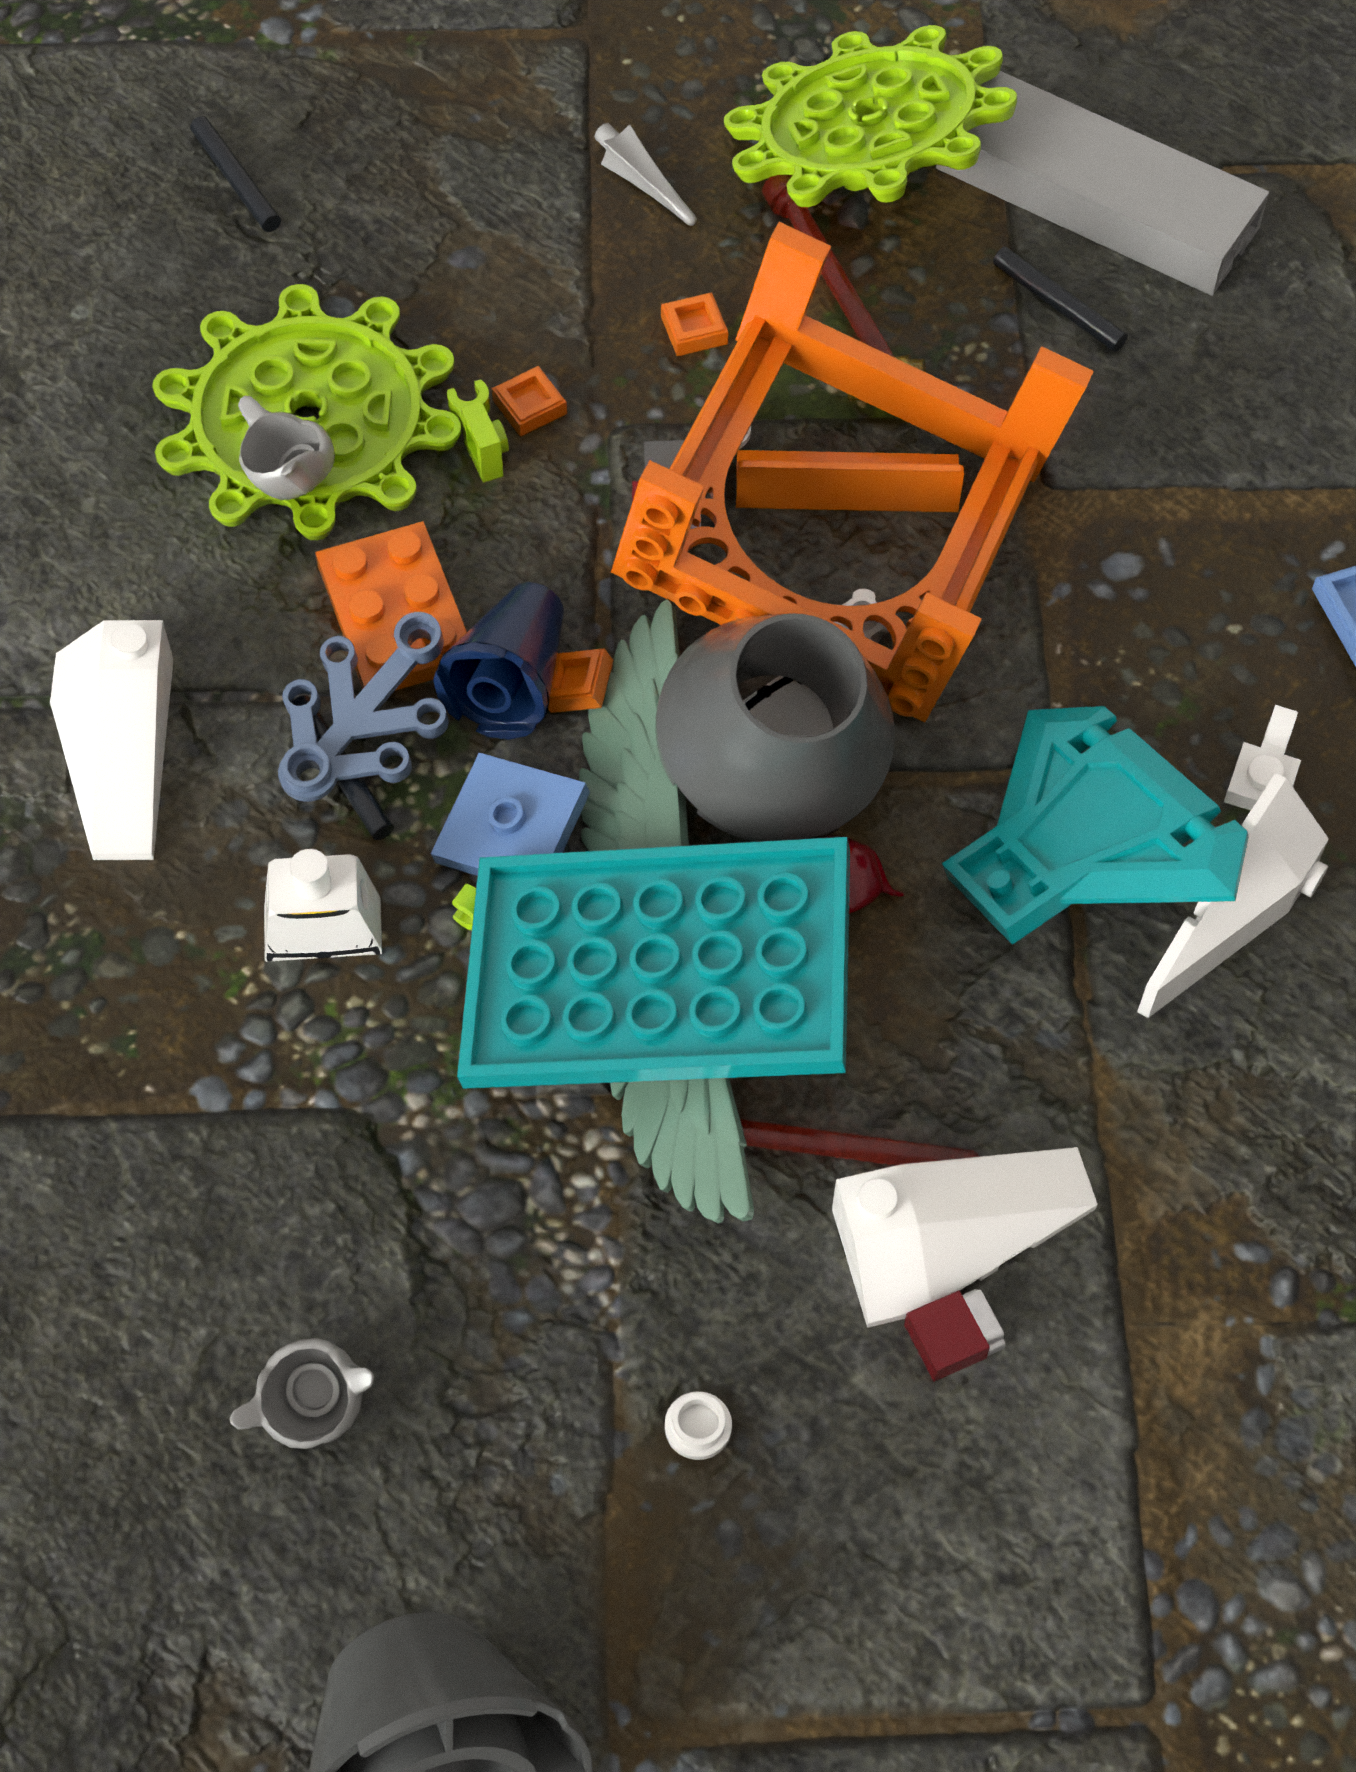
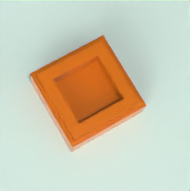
M712 292L661 304V318L677 357L728 344V330Z
M539 366L492 388L493 402L520 437L567 414L566 400Z
M605 648L557 653L548 707L550 713L602 708L613 664V659Z

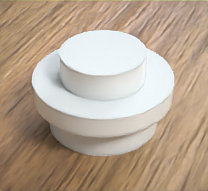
M706 1392L684 1394L677 1398L667 1411L665 1417L666 1438L670 1446L683 1457L693 1460L711 1458L725 1448L731 1436L732 1419L726 1405L712 1394Z

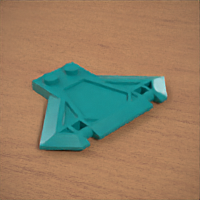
M1105 706L1028 710L997 826L942 863L948 879L1013 945L1071 904L1236 901L1249 838L1248 831L1236 820L1218 827L1213 826L1210 822L1221 812L1220 807L1130 728L1110 735L1107 731L1117 722V719ZM1190 839L1193 840V842H1191L1190 844H1188L1186 847H1183V846H1182L1184 843H1186V842L1189 841Z

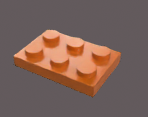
M424 521L315 552L317 565L343 637L348 638L354 645L358 657L355 669L362 689L398 648L394 638L396 624L402 617L413 612L428 613L438 621L444 645L436 659L426 664H417L396 690L433 680L442 656L467 631ZM419 638L412 643L411 648L420 649L426 647L431 641L426 638Z

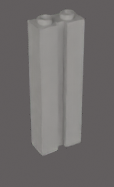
M1002 71L996 77L984 82L980 86L986 88L1008 87L1013 89L1017 94V105L1014 115L1004 122L984 124L968 131V133L979 137L981 141L979 158L974 166L964 170H956L947 166L936 165V169L1211 296L1214 295L1232 269L1235 257L1243 253L1259 230L1269 196V191Z

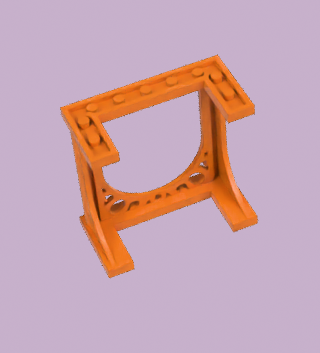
M779 221L770 237L736 337L738 342L672 465L668 469L649 460L639 479L611 573L623 578L627 584L636 589L649 590L674 602L682 611L688 614L701 615L720 625L752 616L793 613L811 615L828 621L838 627L852 640L874 669L883 684L892 711L902 716L914 717L922 722H926L982 618L970 612L1029 482H1035L1083 395L1094 371L1041 346L1009 410L1006 411L806 316L831 246ZM783 363L984 458V462L938 560L929 573L917 585L905 593L883 602L857 606L834 605L808 599L786 589L769 578L751 561L739 545L731 529L725 507L726 476L732 460ZM708 493H710L711 499L705 498ZM704 514L709 517L715 527H699L701 523L700 515ZM692 524L696 526V528L690 529ZM709 543L721 547L726 553V558L722 562L713 565L688 553V551L699 544ZM731 572L737 573V574L743 576L745 579L740 578V577H738V576L732 574ZM908 612L913 614L914 617L909 619L905 626L896 613ZM867 621L881 623L892 637L893 649L891 650L866 638L863 632V624ZM835 622H839V623H841V624H844V625H846L849 629H847V628H845V627H843V626H841V625H839V624H837V623H835Z

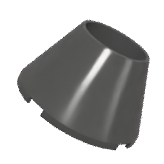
M793 613L746 617L722 624L705 633L680 655L669 671L662 687L656 711L655 733L657 748L662 765L672 785L676 784L684 796L698 809L697 814L708 823L730 835L751 842L816 839L838 831L842 825L856 817L872 802L886 778L893 757L895 743L893 713L889 698L876 672L843 631L828 621L806 614ZM764 675L784 676L801 682L814 691L825 704L832 720L833 730L811 737H794L778 733L763 725L751 714L741 698L737 685L748 679Z
M423 1612L396 1617L370 1628L351 1641L337 1656L328 1675L309 1772H592V1759L585 1737L576 1723L465 1620L450 1614Z

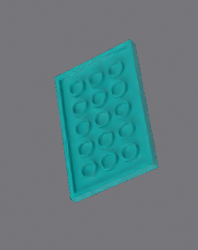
M847 837L479 857L457 1078L463 1089L846 1073L850 847Z

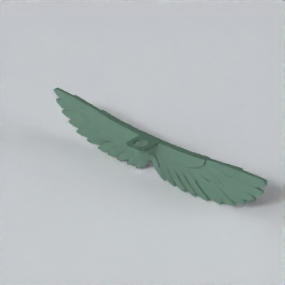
M668 599L661 602L654 614L652 623L645 615H642L637 620L630 634V646L626 641L620 640L614 654L613 672H610L602 708L588 709L591 733L585 732L582 734L583 752L590 771L580 768L579 781L585 782L590 791L580 814L582 820L590 827L581 829L582 842L589 851L689 846L686 797L676 784L672 785L665 772L657 748L655 733L656 711L662 687L669 671L680 657L676 608ZM729 1078L610 1083L613 1097L620 1100L624 1096L621 1114L623 1132L629 1137L634 1135V1151L638 1163L645 1168H649L652 1165L653 1174L660 1190L669 1193L673 1186L675 1197L683 1208L693 1211L697 1204V1208L702 1215L716 1223L723 1222L724 1205L729 1213L743 1222L752 1220L754 1206L744 1152L747 1144Z

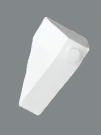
M104 620L56 653L50 704L93 860H154L174 660L163 620Z
M1275 772L1241 825L1248 831L1249 838L1236 901L1198 902L1194 911L1197 918L1193 919L1188 916L1146 985L1137 1011L1138 1013L1147 1018L1152 1016L1289 913L1300 893L1311 898L1329 867L1320 862L1329 838L1287 778Z
M1078 1147L901 1164L836 1179L832 1211L867 1328L905 1319L906 1313L961 1290L977 1279L980 1281L984 1280L998 1271L1001 1264L1029 1247H1037L1096 1210L1098 1204Z

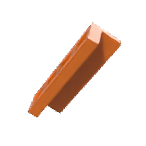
M738 450L736 460V508L958 512L964 479V466L959 464V454Z

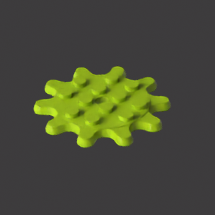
M936 25L920 27L910 33L903 42L894 46L884 47L872 45L868 35L863 32L853 31L844 33L834 39L832 42V56L824 62L814 66H801L793 62H779L767 67L763 71L762 78L765 86L774 97L762 104L737 107L725 115L724 125L734 139L759 141L733 158V169L739 178L746 183H756L776 175H792L786 185L787 192L799 207L815 206L833 190L842 186L852 191L869 188L876 200L880 202L896 201L904 195L907 176L913 171L934 165L947 166L956 170H964L974 166L979 158L981 141L979 137L968 133V131L980 125L1004 122L1014 115L1017 105V94L1013 89L1008 87L986 88L980 86L1000 73L1003 53L1001 49L994 46H982L959 55L942 53L947 38L944 28Z
M295 284L281 292L278 300V314L272 321L258 326L248 325L242 322L236 315L227 311L210 313L202 320L200 331L203 339L214 350L211 361L198 369L169 368L161 371L153 380L152 387L155 396L165 406L183 410L191 415L190 423L184 430L170 435L158 443L155 450L158 464L167 473L176 476L202 470L218 474L220 476V483L209 499V510L217 521L228 527L242 524L259 507L268 504H278L292 509L295 527L305 538L318 541L326 538L331 533L336 520L335 508L339 503L350 500L355 496L370 497L389 510L402 511L412 503L417 489L414 478L403 468L401 461L408 454L417 450L445 451L455 446L461 434V422L454 413L429 407L422 399V394L426 390L449 378L455 364L453 353L447 347L437 344L426 345L412 350L402 349L394 345L390 335L400 319V310L397 303L387 297L368 299L353 315L345 318H335L326 315L321 310L317 291L305 284ZM251 396L265 410L271 413L286 412L294 414L298 408L303 406L321 409L317 420L314 416L299 417L302 420H310L322 426L332 439L335 452V460L331 471L311 492L295 499L279 500L263 493L248 479L239 462L241 443L249 428L246 419L238 407L240 398Z

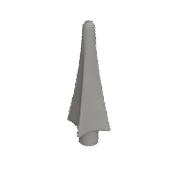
M609 123L600 126L594 137L606 149L601 165L653 197L687 225H695L697 222L695 214L666 180L631 125H628L620 134Z

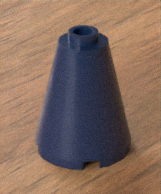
M533 582L516 585L442 656L433 679L437 697L443 703L447 712L459 721L462 715L479 724L475 732L487 737L507 740L525 737L535 730L537 724L547 714L564 615L563 604L551 589Z

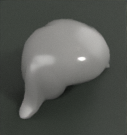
M251 396L240 398L238 407L246 419L249 428L241 443L239 462L248 479L263 493L279 500L295 499L311 492L326 478L334 464V446L328 433L318 423L302 420L291 413H271L265 410Z
M318 1338L294 1341L280 1348L270 1357L265 1368L258 1376L255 1396L252 1400L232 1412L230 1424L237 1429L263 1426L273 1439L290 1448L308 1449L322 1443H329L340 1438L354 1424L361 1409L363 1392L372 1386L374 1374L368 1368L357 1366L343 1349L331 1341Z

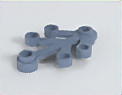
M413 612L405 615L398 621L394 629V638L398 648L356 698L352 671L357 666L358 657L353 643L346 637L334 636L322 644L320 658L325 670L328 672L333 725L318 742L313 716L320 709L321 699L315 685L308 680L297 679L285 687L282 698L291 718L293 747L282 758L278 768V777L284 791L290 797L304 802L316 801L328 795L333 790L337 781L379 775L386 782H400L408 777L412 769L409 753L405 746L400 743H384L375 752L341 755V753L352 740L409 731H416L421 737L433 739L441 736L447 730L449 719L445 706L434 698L421 699L413 706L378 711L417 664L429 663L441 653L444 639L440 625L432 615L425 612ZM419 638H426L431 641L426 647L420 649L411 648L412 643ZM343 650L348 652L346 659L341 662L329 660L330 656L336 651ZM307 693L311 695V699L305 705L296 706L292 704L293 699L299 694ZM425 713H438L440 717L435 723L426 725L420 722L421 717ZM390 756L403 758L401 765L397 768L387 769L383 767L384 761ZM315 768L320 771L319 775L312 780H300V775L306 769Z

